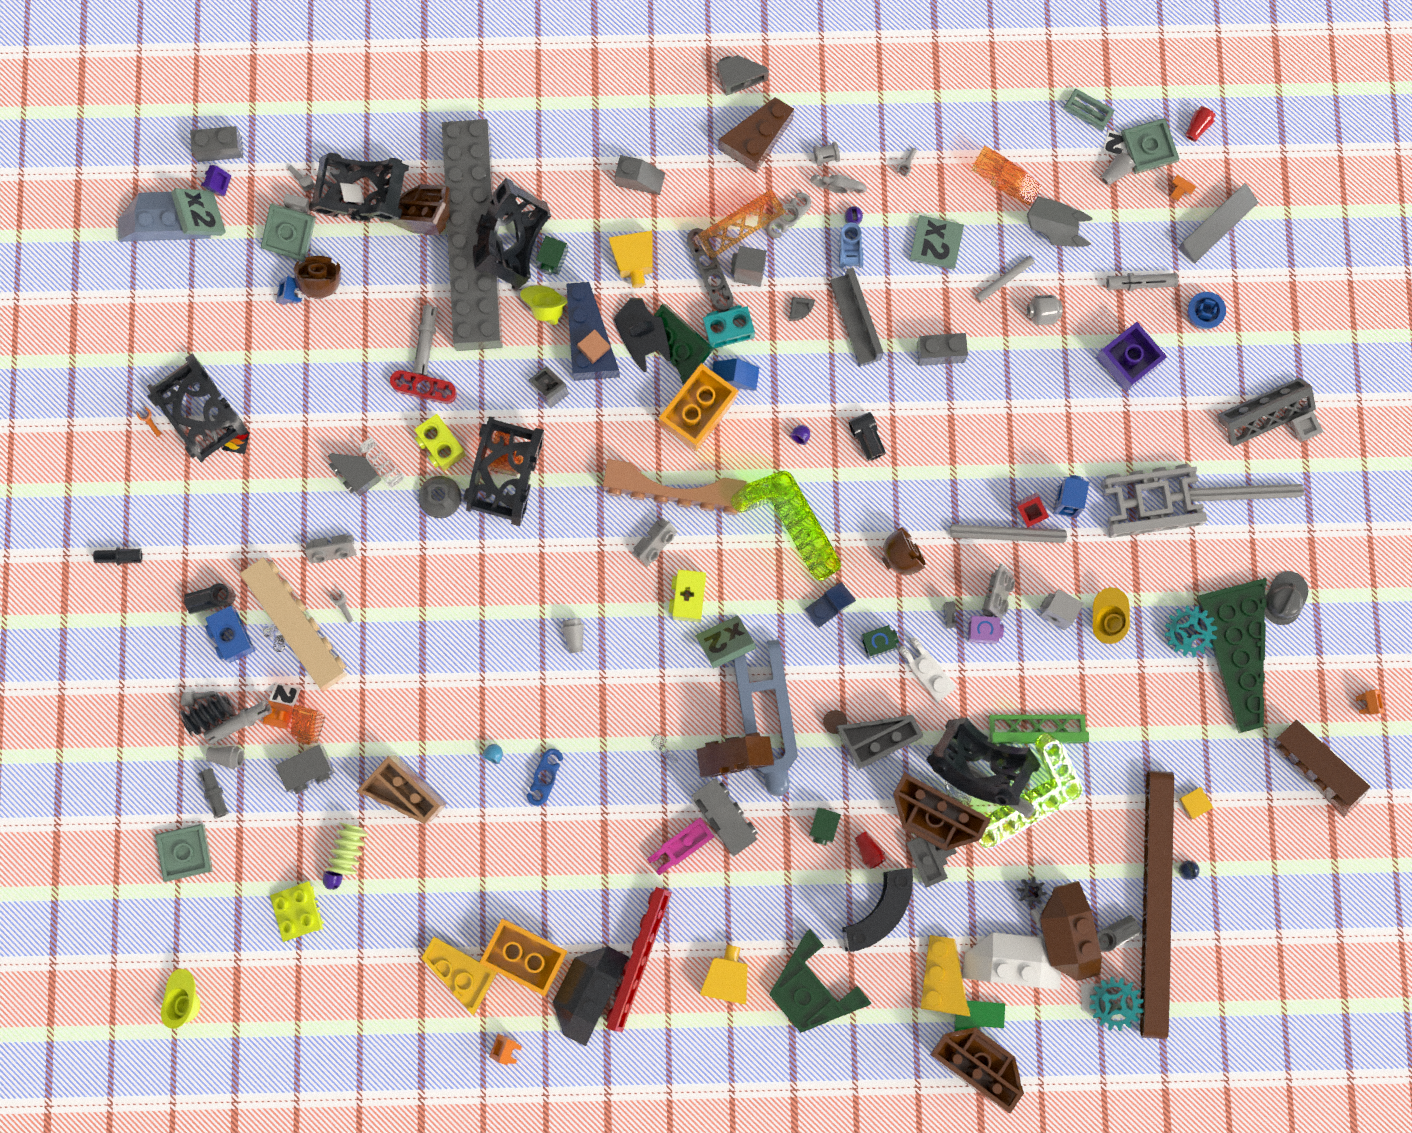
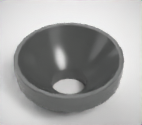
M434 476L425 481L420 488V506L427 515L433 518H447L453 515L461 504L460 488L455 481L448 477ZM436 488H442L445 491V497L440 501L432 499V492Z

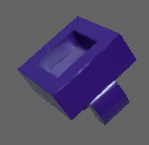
M209 165L208 170L204 173L206 177L204 182H201V186L218 196H225L232 175L216 165Z

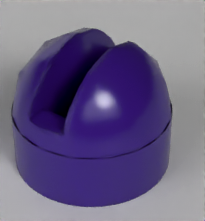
M857 206L849 207L845 212V222L859 225L863 219L862 210ZM852 211H856L857 220H853Z
M798 425L793 429L790 437L796 443L806 445L810 439V429L806 425Z
M324 871L323 885L328 890H336L342 883L343 874Z

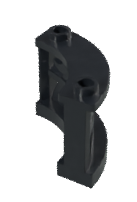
M328 153L319 158L318 173L309 210L338 218L339 214L342 216L349 215L352 221L370 222L371 218H378L381 222L400 219L402 209H399L398 206L404 174L409 171L410 166L403 164V161L398 158H389L383 161H358L342 158L337 153ZM327 166L340 169L339 174L330 172L331 176L337 181L335 184L325 179ZM367 177L377 188V191L370 193L361 205H358L357 202L341 203L343 195H340L342 193L340 183L353 184ZM325 184L330 189L322 198L323 186ZM375 199L376 204L371 205L372 200Z
M505 178L490 197L488 202L491 205L486 215L482 214L475 233L479 234L477 244L473 245V263L476 271L480 273L487 271L511 284L512 289L517 291L531 278L530 257L532 248L540 230L551 217V213L546 201H541L514 185L510 179ZM516 198H520L523 202L518 204ZM529 204L535 207L534 210L521 212ZM513 221L516 242L504 251L498 230L500 226H506Z
M192 353L185 358L187 363L154 386L151 383L147 385L150 394L147 396L155 407L159 405L175 430L187 444L184 448L192 459L197 457L202 463L206 457L236 436L243 435L248 429L225 397L220 400L221 394L217 389L218 387ZM196 384H200L198 391L188 389L189 386L194 389ZM178 385L179 388H178L177 391H176L175 389H173L174 387H176V386ZM167 392H171L169 397H163ZM185 393L192 397H204L208 394L211 396L203 407L205 421L193 420L181 415ZM173 404L172 412L167 405ZM217 408L218 414L212 415L215 420L211 421L210 409ZM181 425L191 428L188 435ZM233 426V428L228 430L226 433H224L220 437L218 436L216 430L226 429ZM205 430H210L214 441L203 449L199 448L196 443V437L201 435L203 441L206 442L208 436Z
M489 416L487 424L483 423L480 428L479 437L482 438L476 454L469 488L465 490L463 501L467 502L466 511L476 510L511 520L512 525L521 526L527 511L531 484L528 483L531 478V471H535L543 447L544 430L536 427L535 430L494 420V417ZM494 431L510 434L509 445L505 446V439L502 436H499L500 441L495 444L492 441ZM515 436L528 439L530 441L515 443ZM487 449H490L491 451H493L492 453H490L488 456L485 457L486 452H487ZM514 451H517L516 457L519 455L523 457L521 464L515 462ZM508 453V462L513 470L520 473V477L510 479L498 488L491 478L488 466L499 457ZM480 476L484 481L483 484H479ZM509 485L514 486V494H511L509 490L506 492V495L504 494L505 489ZM482 490L486 493L484 499L494 495V503L478 499L479 491ZM501 501L506 506L499 505V502Z
M967 717L948 720L945 725L946 731L933 753L926 759L933 771L955 788L974 798L1001 806L1019 805V797L1032 773L1038 772L1041 766L1030 747H1012L1002 743L1000 746L989 742V737L979 731ZM947 748L952 751L948 755L945 753ZM982 759L989 763L990 769L996 775L976 778L971 773L966 760L976 762Z
M912 868L883 872L882 892L875 908L859 922L842 927L845 952L859 951L876 944L898 925L905 914L912 894Z

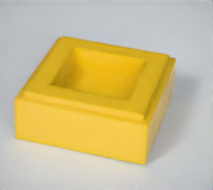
M1198 787L1179 798L1191 820L1214 808L1202 787Z

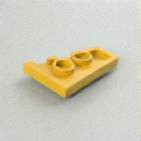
M929 936L921 1009L970 1016L960 970L961 965L956 940L954 938Z
M433 936L421 959L446 984L471 1015L474 1016L494 981L497 972Z

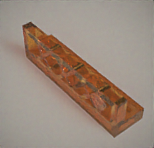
M770 189L696 235L692 242L696 248L701 245L711 260L777 219L786 211L773 190ZM770 201L778 211L774 215L763 213L764 205ZM750 214L758 216L757 225L755 227L745 225L746 216ZM730 226L740 228L737 238L726 236L727 229ZM713 237L721 239L720 248L715 252L707 243Z

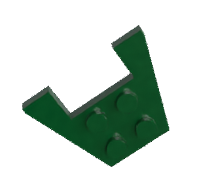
M811 929L806 931L769 993L770 997L800 1033L872 1004L858 986L837 1002L806 965L805 962L824 946Z

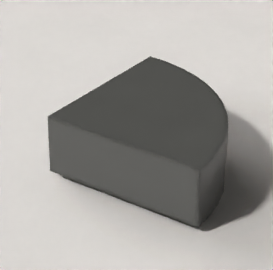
M792 297L789 321H799L808 316L814 307L815 299Z
M945 602L943 610L946 629L955 628V602Z

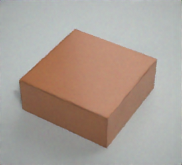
M593 330L577 344V348L592 364L611 347L596 330Z

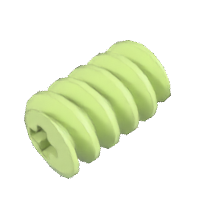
M339 822V824L345 827L343 830L336 831L342 839H335L333 841L339 846V848L331 849L336 858H328V862L334 866L325 869L344 875H353L357 871L351 865H359L360 863L354 856L362 855L357 846H365V842L360 837L368 836V833L363 828Z

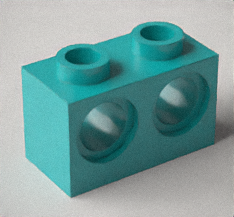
M737 305L729 308V311L722 313L713 311L706 314V317H703V327L707 342L714 349L755 338V330L748 306L742 307ZM736 319H742L746 324L742 327H737L733 322ZM720 325L723 330L715 333L711 330V327Z

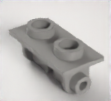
M663 518L660 521L657 520L647 532L652 539L649 541L643 536L633 548L632 555L638 560L640 559L648 567L651 562L658 558L663 548L674 539L677 533L671 522H667Z
M348 533L332 536V544H328L327 537L312 539L309 543H306L305 552L310 564L357 556L353 545L355 544L354 536L348 535Z

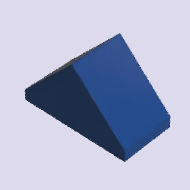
M738 358L714 361L712 371L730 385L738 389L757 390L759 367Z

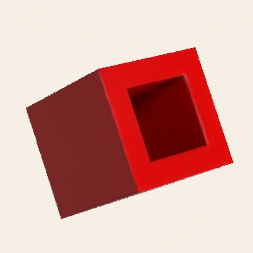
M1038 492L1016 502L1027 528L1049 518Z

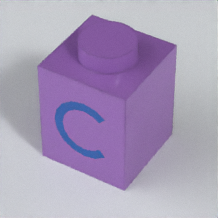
M971 616L969 618L967 642L997 644L999 638H1003L1004 625L1000 624L999 617Z

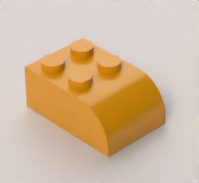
M701 363L660 415L659 425L697 452L730 409L739 390Z
M502 918L479 963L546 997L568 951Z

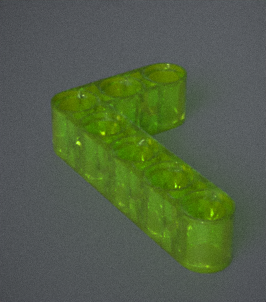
M785 470L747 483L732 496L731 504L733 508L741 513L772 502L815 579L825 581L840 569L841 562L791 473Z
M1043 733L1035 741V748L1050 780L1020 796L1034 805L1035 810L1033 814L1027 818L1007 805L986 815L991 818L985 830L988 833L980 841H977L982 847L992 848L1074 802L1082 795V784L1065 747L1053 735ZM1053 743L1051 749L1047 750V747ZM1062 764L1060 769L1056 770L1057 766ZM1071 783V786L1065 790L1066 786ZM1050 795V798L1044 802L1045 798ZM1006 819H1009V821L1005 825H1003V822Z

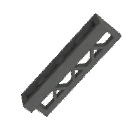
M852 267L846 270L844 276L831 279L830 285L858 365L861 367L880 361L884 352L856 273Z
M1299 377L1217 414L1218 421L1227 429L1230 444L1233 447L1316 410L1313 389L1310 384ZM1307 398L1308 405L1296 408L1301 399ZM1281 408H1288L1284 416L1275 417ZM1267 417L1262 426H1255L1259 418ZM1245 426L1246 429L1243 434L1236 437L1235 429Z

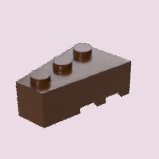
M774 97L719 138L718 150L757 173L792 122L794 108Z
M760 732L749 733L741 738H726L725 742L721 743L719 741L706 742L705 747L696 749L701 778L717 777L774 765L770 736H760Z

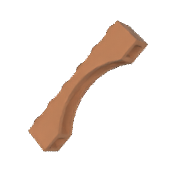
M607 459L603 481V490L607 491V494L610 496L620 497L621 494L631 495L630 498L635 500H644L645 497L654 499V502L659 504H667L670 501L676 502L677 506L690 508L691 505L700 506L701 510L709 512L714 511V509H720L728 515H737V512L742 513L747 481L723 477L712 484L699 488H672L650 480L639 472L631 462Z

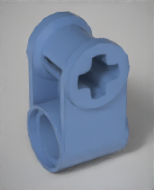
M850 222L842 227L840 233V269H843L844 266L863 268L862 231L859 225ZM853 232L856 238L849 240L845 237V233Z

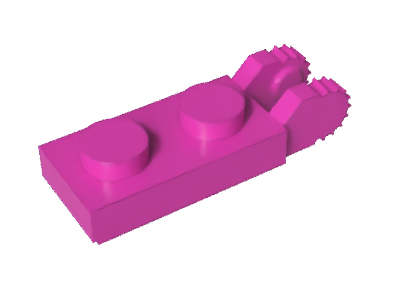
M700 817L664 843L662 848L647 858L649 863L655 862L665 852L671 860L658 868L656 873L660 876L674 864L675 866L713 839L714 835Z

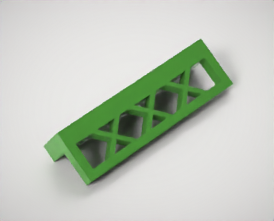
M1085 714L989 715V742L992 744H1085L1089 742V732H1086ZM995 720H1004L1011 728L1007 732H995ZM1009 720H1018V721H1017L1015 724H1013V723H1012L1011 721H1009ZM1022 720H1028L1035 728L1031 732H1021L1016 726ZM1033 720H1041V721L1037 724V723H1035ZM1045 720H1052L1058 728L1054 732H1045L1040 726ZM1057 720L1065 721L1062 724H1060ZM1069 720H1079L1080 732H1069L1064 725Z

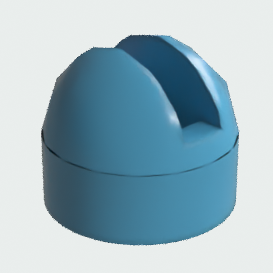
M491 744L486 747L482 756L492 763L499 764L503 757V751L499 745Z

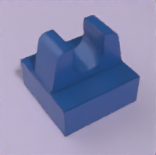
M287 276L280 280L276 303L286 305L287 303L298 304L302 301V298L296 297L294 294L295 290L300 291L296 286L295 278Z

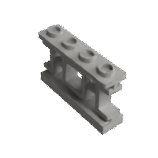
M1181 464L1175 466V469L1167 470L1166 467H1159L1153 469L1150 473H1143V470L1130 472L1129 476L1120 477L1119 473L1107 475L1106 479L1100 483L1101 488H1103V496L1115 495L1118 510L1117 516H1110L1107 519L1110 525L1108 529L1109 537L1116 538L1202 526L1208 520L1206 512H1203V504L1191 505L1188 485L1196 484L1199 481L1198 476H1196L1197 466L1190 467L1189 464ZM1188 477L1178 481L1180 492L1170 493L1168 480L1158 482V480ZM1142 483L1133 487L1134 498L1130 499L1123 498L1122 487L1112 488L1114 486ZM1161 489L1165 509L1145 512L1141 491ZM1182 501L1184 513L1194 512V514L1164 517L1174 513L1172 502ZM1136 507L1138 520L1148 518V520L1118 524V522H1124L1127 519L1126 508Z

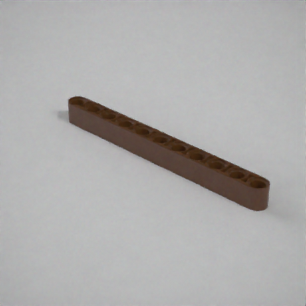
M1148 770L1146 774L1140 998L1144 999V1002L1140 1004V1008L1144 1010L1143 1013H1140L1141 1038L1167 1039L1169 1035L1175 782L1172 771Z

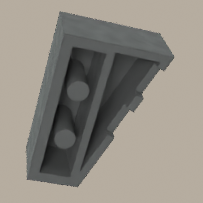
M913 715L836 726L838 735L857 771L924 737Z
M715 778L692 794L691 798L728 851L735 857L757 841L755 835L758 832L751 822L746 823L741 816L744 812L738 803L731 802L727 796L730 792L722 782L718 783Z

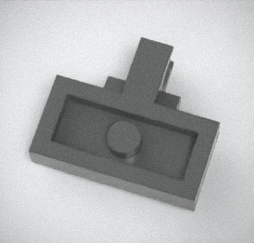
M920 837L906 843L925 888L948 879L943 866L948 864L947 857L957 853L955 848L944 851Z

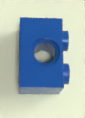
M1077 475L1066 477L1058 486L1053 514L1077 518L1085 509L1090 482L1084 481L1083 477Z
M233 606L224 608L205 618L208 624L205 626L209 637L215 639L218 645L215 647V651L221 660L224 659L226 662L232 663L256 651L237 609ZM232 630V639L224 641V633Z

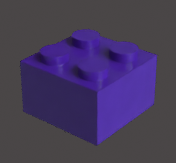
M1135 322L1105 346L1096 358L1127 392L1159 367L1167 358V355L1141 325Z

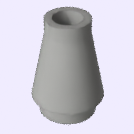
M1122 152L1120 155L1117 154L1100 177L1105 184L1110 186L1115 181L1132 172L1135 163L1126 153Z
M581 618L562 621L563 627H561V630L569 648V653L583 652L584 623H581Z
M238 746L209 747L206 751V760L230 769L240 768L244 761V750Z

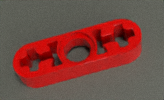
M403 370L395 371L390 377V384L397 393L442 404H450L457 397L456 388L449 381ZM404 377L406 382L412 383V379H415L412 384L413 390H410L411 387L408 384H402L401 387H398L395 381ZM425 381L430 384V389L426 393L417 391V386L420 382ZM434 384H437V389L445 391L446 387L449 388L452 394L443 398L442 393L435 391V396H432L435 390Z

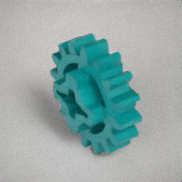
M1186 606L1183 613L1180 609H1176L1178 616L1170 615L1169 618L1172 620V623L1165 624L1167 628H1170V632L1164 633L1165 636L1171 637L1168 645L1175 644L1174 652L1177 653L1182 649L1183 656L1185 657L1188 652H1191L1192 656L1196 657L1199 650L1202 654H1205V646L1213 647L1209 642L1210 639H1217L1212 634V631L1217 630V627L1210 624L1215 619L1213 617L1207 619L1208 611L1206 610L1199 613L1198 606L1194 608V611H1191L1190 607ZM1190 616L1188 622L1177 624L1183 617ZM1199 618L1205 622L1207 631L1201 630L1198 625ZM1191 625H1194V629L1202 633V635H1192L1191 638H1188V634L1180 630V628H1190ZM1175 632L1181 633L1184 638L1183 645L1177 641ZM1197 639H1205L1201 645L1192 647L1193 642Z
M1114 976L1110 977L1109 984L1103 979L1101 981L1102 988L1099 986L1094 987L1097 995H1090V998L1095 1001L1094 1004L1089 1006L1090 1009H1096L1093 1018H1101L1100 1026L1108 1023V1030H1112L1114 1025H1116L1118 1030L1122 1031L1123 1024L1131 1028L1132 1023L1130 1020L1138 1022L1140 1019L1136 1013H1143L1144 1010L1138 1007V1004L1144 1002V999L1137 998V995L1141 992L1140 989L1133 991L1134 983L1124 984V977H1121L1119 982H1116ZM1111 987L1122 988L1119 993H1111L1107 990ZM1123 995L1120 1002L1122 1009L1118 1007L1110 1012L1113 1006L1111 999L1116 1000ZM1129 995L1133 1001V1009L1128 1006L1127 997ZM1101 998L1105 1002L1106 1010L1104 1013L1100 1005ZM1118 1014L1126 1017L1123 1020L1111 1019L1114 1015Z

